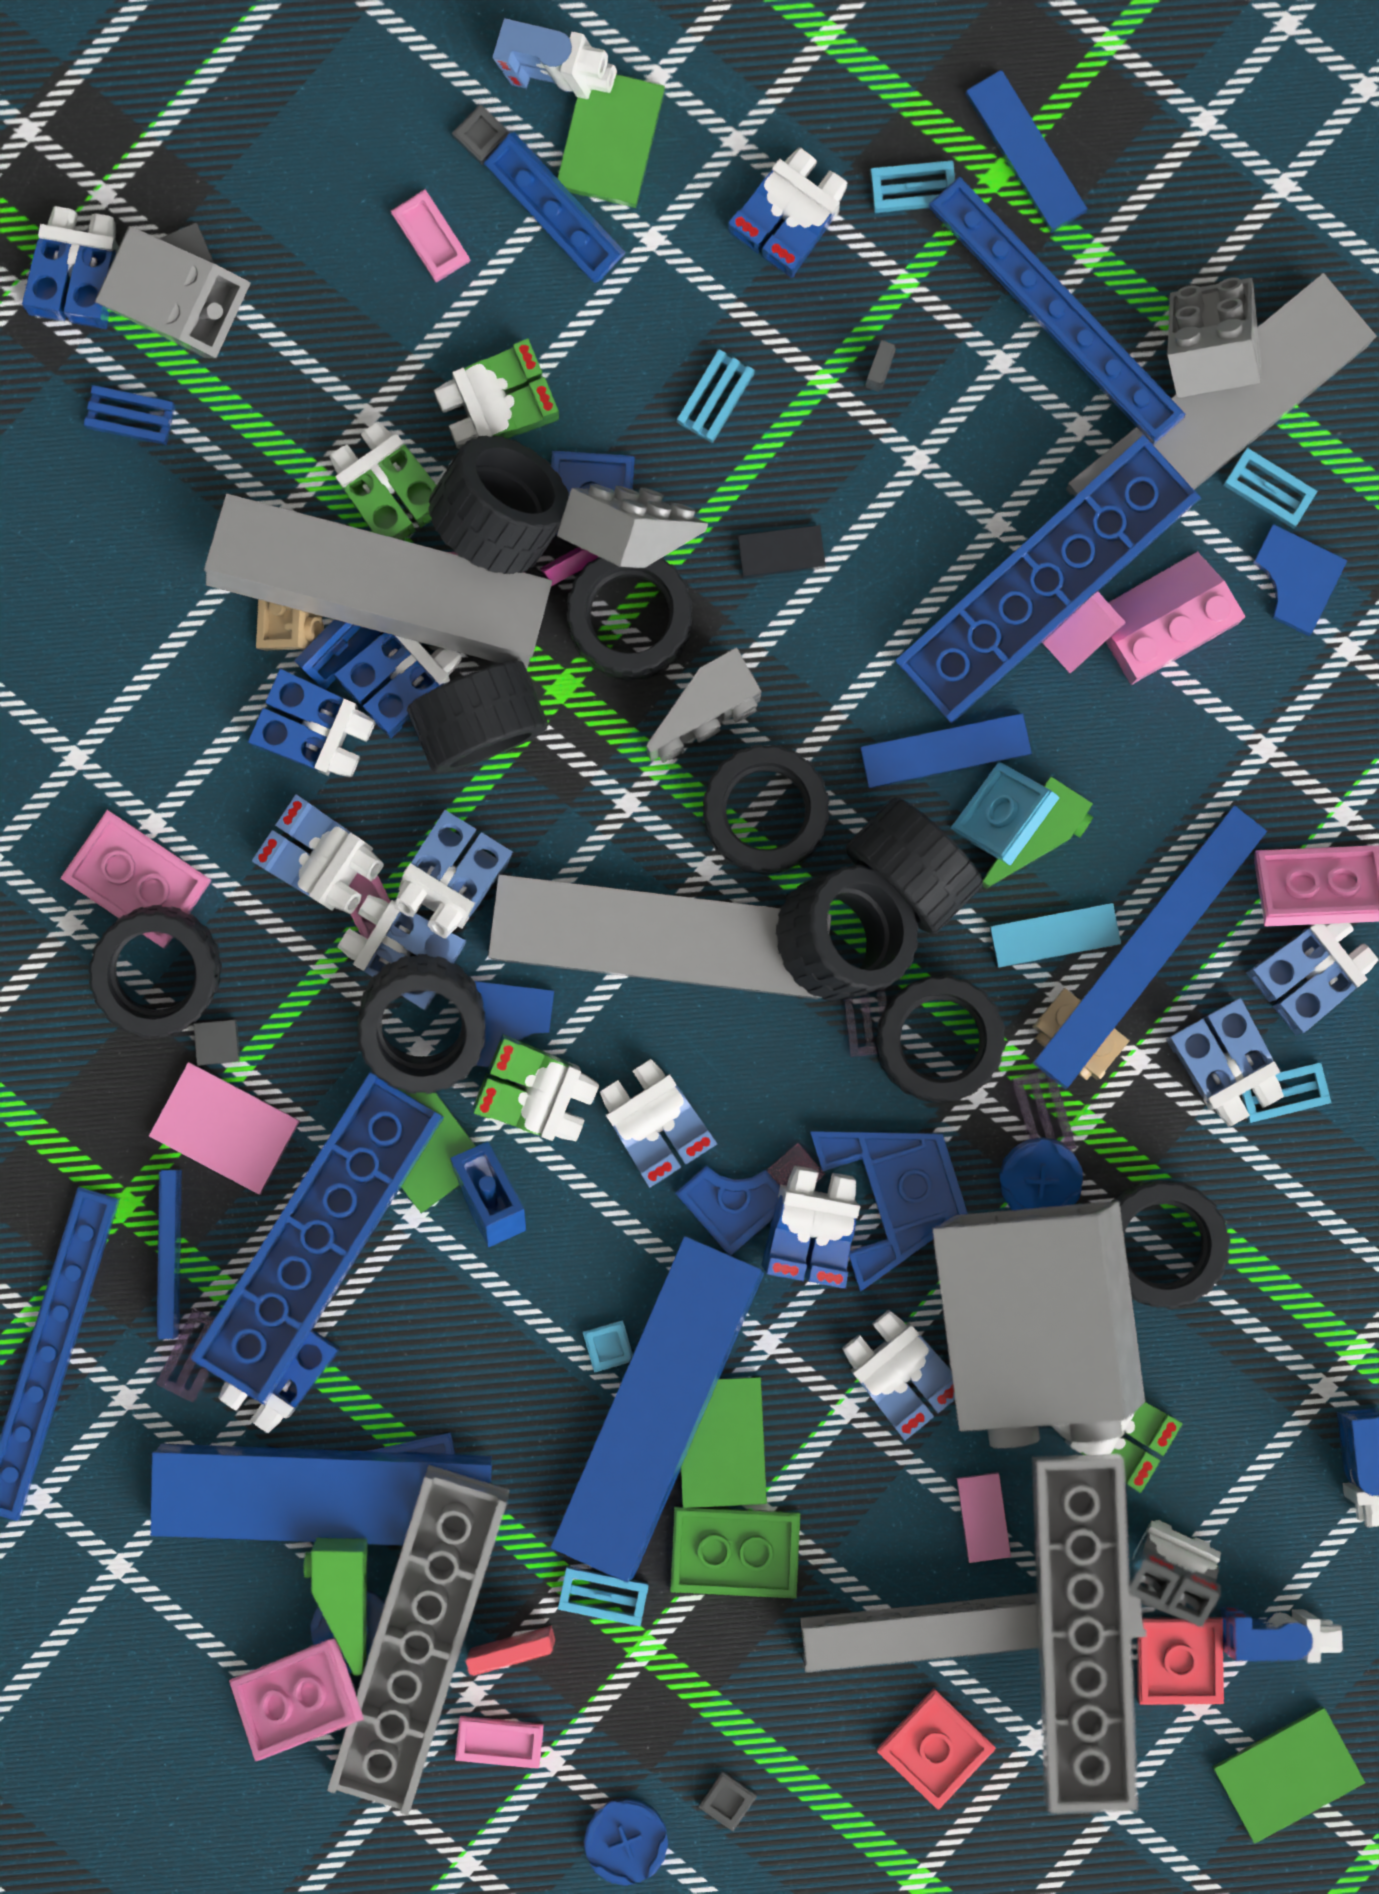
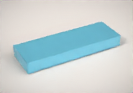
M1113 903L989 927L997 968L1121 944Z

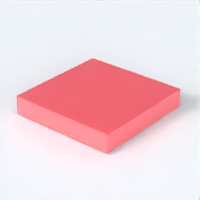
M1179 1617L1142 1618L1146 1637H1137L1138 1703L1140 1705L1224 1704L1223 1619L1221 1617H1208L1203 1627H1200Z
M552 1625L471 1648L466 1658L469 1674L474 1676L551 1654L556 1640Z
M933 1688L876 1750L939 1810L990 1756L996 1747Z

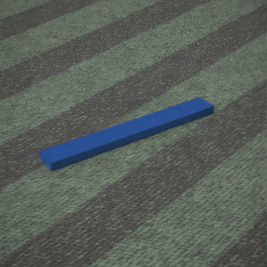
M958 177L929 203V209L1153 445L1185 418V412L961 177Z
M1234 805L1032 1064L1061 1087L1067 1089L1266 834L1267 830Z
M83 1187L77 1188L0 1436L1 1517L14 1521L21 1519L120 1201L119 1198Z

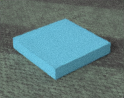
M998 762L950 829L987 853L1011 865L1059 797L1048 788Z

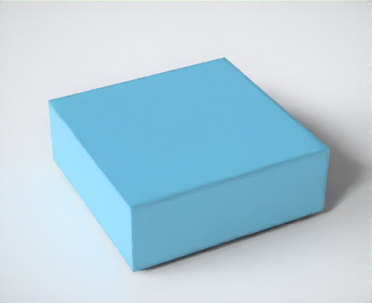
M623 1320L583 1332L594 1373L631 1361L633 1352Z

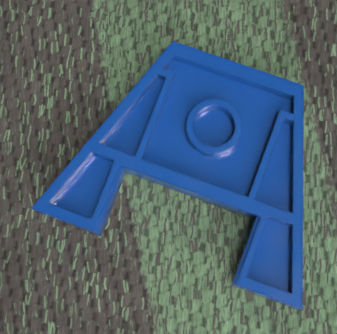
M809 1131L822 1171L861 1159L865 1167L887 1239L850 1250L849 1259L860 1292L933 1240V1229L955 1215L968 1214L943 1134Z

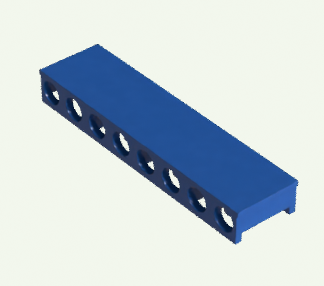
M1142 435L895 660L896 663L952 724L1060 627L1091 596L1102 589L1196 504L1201 497L1146 436Z
M370 1072L190 1359L261 1404L266 1405L444 1117L399 1089L387 1085V1082Z
M684 1236L550 1548L626 1583L635 1577L765 1272Z
M160 1444L157 1450L152 1452L150 1536L315 1542L316 1538L367 1539V1544L404 1545L428 1465L491 1484L492 1456Z

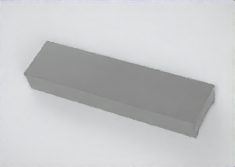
M1324 273L1257 327L1261 359V383L1177 398V395L1171 398L1185 412V418L1154 446L1194 490L1366 349L1377 337ZM1136 427L1069 482L1066 490L1070 495L1076 496L1144 434Z
M226 494L204 571H206V585L497 663L521 661L525 664L526 669L528 668L530 658L533 657L553 581L523 572L503 574L502 572L487 571L485 568L471 564L470 561L459 555Z
M498 875L488 956L492 960L811 999L822 998L807 993L806 989L799 986L793 980L792 975L786 971L783 965V959L777 948L778 938L776 935L780 908ZM828 914V931L830 932L831 915Z
M428 1465L356 1696L364 1720L347 1726L328 1786V1792L336 1793V1790L400 1809L401 1814L409 1816L507 1504L510 1489Z
M1037 1593L800 1618L804 1648L802 1659L805 1672L1039 1648ZM1129 1594L1131 1638L1146 1637V1630L1143 1628L1140 1599Z

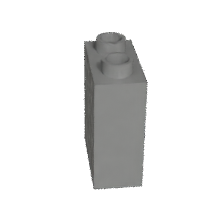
M1119 1201L955 1215L933 1229L959 1430L987 1429L989 1445L994 1448H1012L1036 1443L1040 1440L1038 1426L1069 1424L1071 1440L1078 1443L1102 1442L1122 1436L1121 1421L1127 1420L1145 1403Z

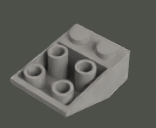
M129 226L94 302L204 358H216L251 282L212 262Z
M1228 278L1219 284L1204 287L1186 286L1177 292L1170 293L1168 359L1177 398L1261 383V359L1252 278L1242 280L1239 278Z
M591 484L590 489H571L557 536L620 567L645 568L705 532L708 523L694 517L695 510L679 503H671L669 505L663 502L664 496L654 490L640 488L638 493L626 487L616 486L613 491L601 485Z
M737 648L699 668L646 745L647 755L651 762L659 757L662 763L669 761L684 752L683 744L696 737L699 743L721 731L719 729L720 723L731 717L736 723L757 711L756 707L758 706L757 703L760 702L761 690Z

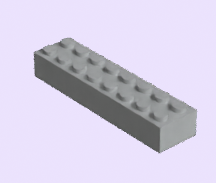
M1118 1454L1032 1457L1045 1805L1050 1813L1137 1810L1124 1458Z

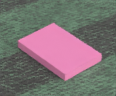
M109 810L105 812L60 878L118 918L140 907L147 908L152 905L173 906L189 914L212 881ZM161 932L143 933L144 936L164 949L173 938V936Z
M1379 845L1255 851L1254 863L1264 926L1379 921Z
M188 1062L149 1137L261 1195L300 1120Z
M335 1638L229 1680L255 1761L265 1759L364 1720L340 1646Z

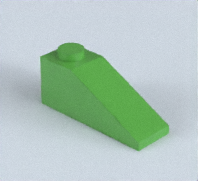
M1050 777L1044 784V787L1053 791L1059 797L1058 801L1011 865L996 858L983 878V887L986 889L1061 846L1070 840L1073 834L1080 838L1093 819V816L1088 814L1093 803L1053 777Z
M316 1538L312 1552H305L304 1576L305 1578H312V1594L353 1674L363 1675L367 1661V1539Z

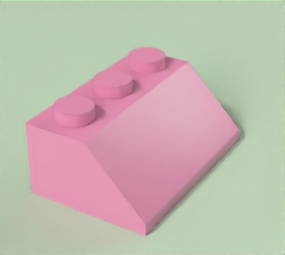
M1196 552L1108 602L1126 623L1106 640V643L1132 685L1236 626L1245 618V615L1226 582L1200 553Z

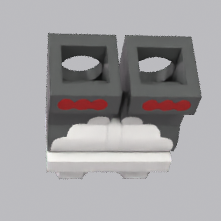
M1151 1520L1133 1554L1129 1578V1594L1160 1609L1163 1608L1168 1599L1167 1612L1203 1627L1221 1595V1585L1216 1583L1221 1552L1210 1548V1543L1197 1537L1191 1539L1173 1531L1169 1524L1160 1520L1155 1522ZM1140 1582L1150 1585L1156 1592L1144 1588ZM1179 1600L1189 1603L1195 1610L1183 1606Z

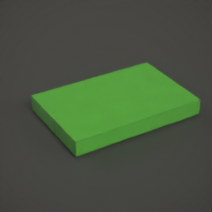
M616 74L610 93L591 89L588 99L577 97L558 175V180L570 193L633 208L637 207L664 97L665 86Z
M399 1089L444 1117L401 1186L422 1214L459 1186L450 1158L476 1147V1145L437 1093L426 1094L416 1092V1094Z
M761 1377L722 1378L718 1380L681 1466L683 1508L767 1504Z
M675 1506L670 1592L796 1598L800 1512L702 1507L683 1508L682 1506Z
M1323 1706L1212 1766L1254 1844L1365 1784L1362 1775Z

